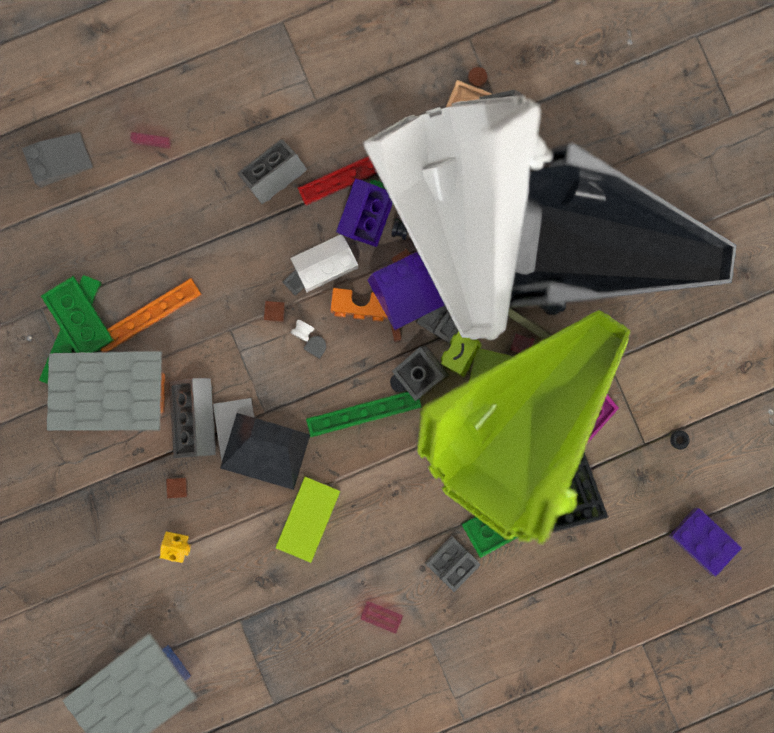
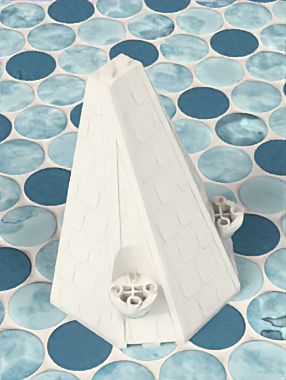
M524 95L459 101L452 103L450 107L431 109L419 116H407L364 142L365 149L462 338H470L472 340L487 338V340L497 338L506 329L528 193L529 166L532 169L540 168L543 166V162L553 159L552 151L536 135L540 116L538 104H533V101L526 99Z

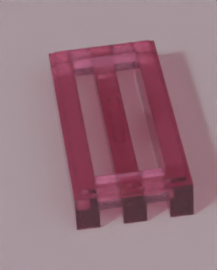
M131 133L130 140L134 144L171 148V141L168 137Z
M367 601L360 619L396 634L403 615ZM369 606L395 616L398 619L395 621L368 610ZM366 614L372 615L376 618L394 624L395 627L392 628L390 626H387L365 616Z

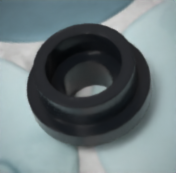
M678 430L672 433L670 443L675 449H685L689 445L690 438L685 431ZM678 436L683 439L681 444L676 441Z

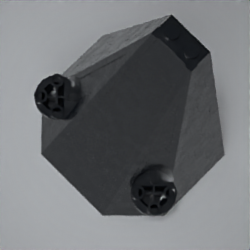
M569 143L549 148L552 151V160L543 162V166L540 168L532 169L529 166L528 193L509 307L517 308L537 305L547 315L554 316L559 312L565 311L566 302L732 283L736 244L578 146ZM704 266V268H703L702 270H696V269H695V268Z

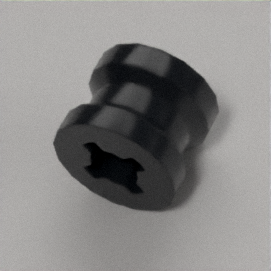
M396 218L391 237L398 236L402 240H406L408 231L404 223Z

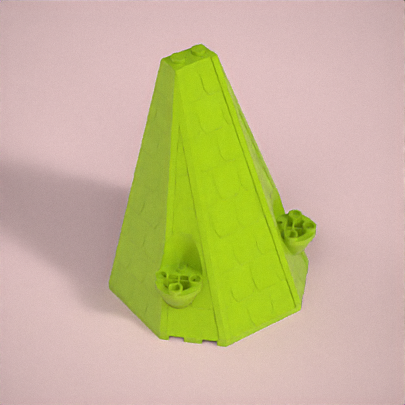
M597 310L452 391L450 394L427 405L422 412L417 452L421 458L426 457L429 461L428 469L435 479L440 478L444 484L441 488L443 492L504 538L512 539L516 536L519 541L530 542L533 538L537 539L538 543H544L549 537L556 517L572 512L576 506V493L568 487L619 366L631 330L612 319L608 314Z

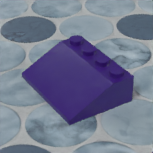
M419 252L372 273L367 280L394 330L445 306Z

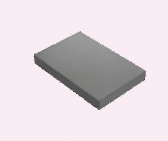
M252 398L213 404L221 461L223 460L236 413L254 417Z

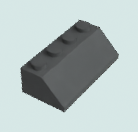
M191 378L169 382L174 458L216 455L211 378Z

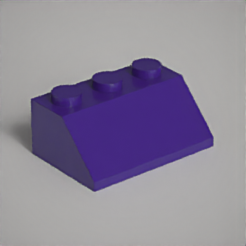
M355 178L336 233L377 247L393 205L388 191Z

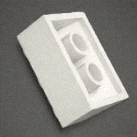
M341 234L290 258L306 292L358 269L356 259Z

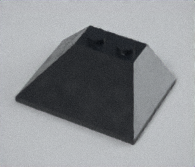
M236 413L220 469L294 490L310 435Z
M583 452L568 487L576 493V506L572 512L556 517L551 529L553 533L608 518L585 452Z

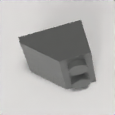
M427 346L419 347L392 370L415 401L436 388L450 376Z

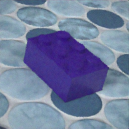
M693 508L669 534L672 540L711 576L715 577L742 549L700 508Z

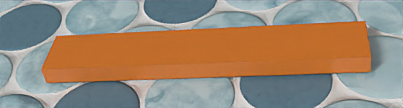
M192 278L108 328L107 330L114 341L100 349L101 352H109L202 295Z

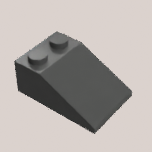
M80 132L40 141L22 148L34 182L40 188L93 168Z

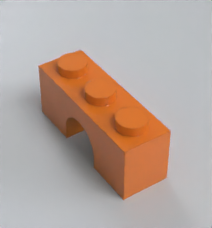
M333 288L330 311L334 313V316L345 318L346 315H354V319L365 320V317H372V321L384 322V319H388L373 292H371V299L367 305L357 306L352 301V290Z

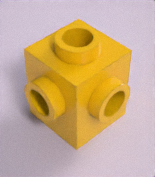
M166 531L161 544L160 558L183 563L185 556H189L191 545L188 544L189 536Z

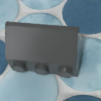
M281 139L237 174L258 201L264 204L280 190L285 189L293 180L299 178L307 169L298 155Z

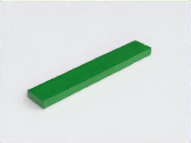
M83 275L79 284L93 305L102 282ZM60 328L50 353H73L74 349ZM49 357L39 378V381L48 384Z
M407 391L307 418L306 422L310 437H315L419 409L422 406L420 399L415 401Z

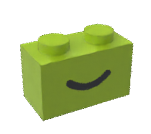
M460 332L452 337L449 350L443 353L441 365L464 378L482 343L477 339L462 338Z

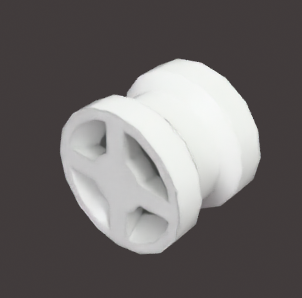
M297 319L296 327L292 329L291 334L307 342L309 339L308 335L310 332H313L314 327Z

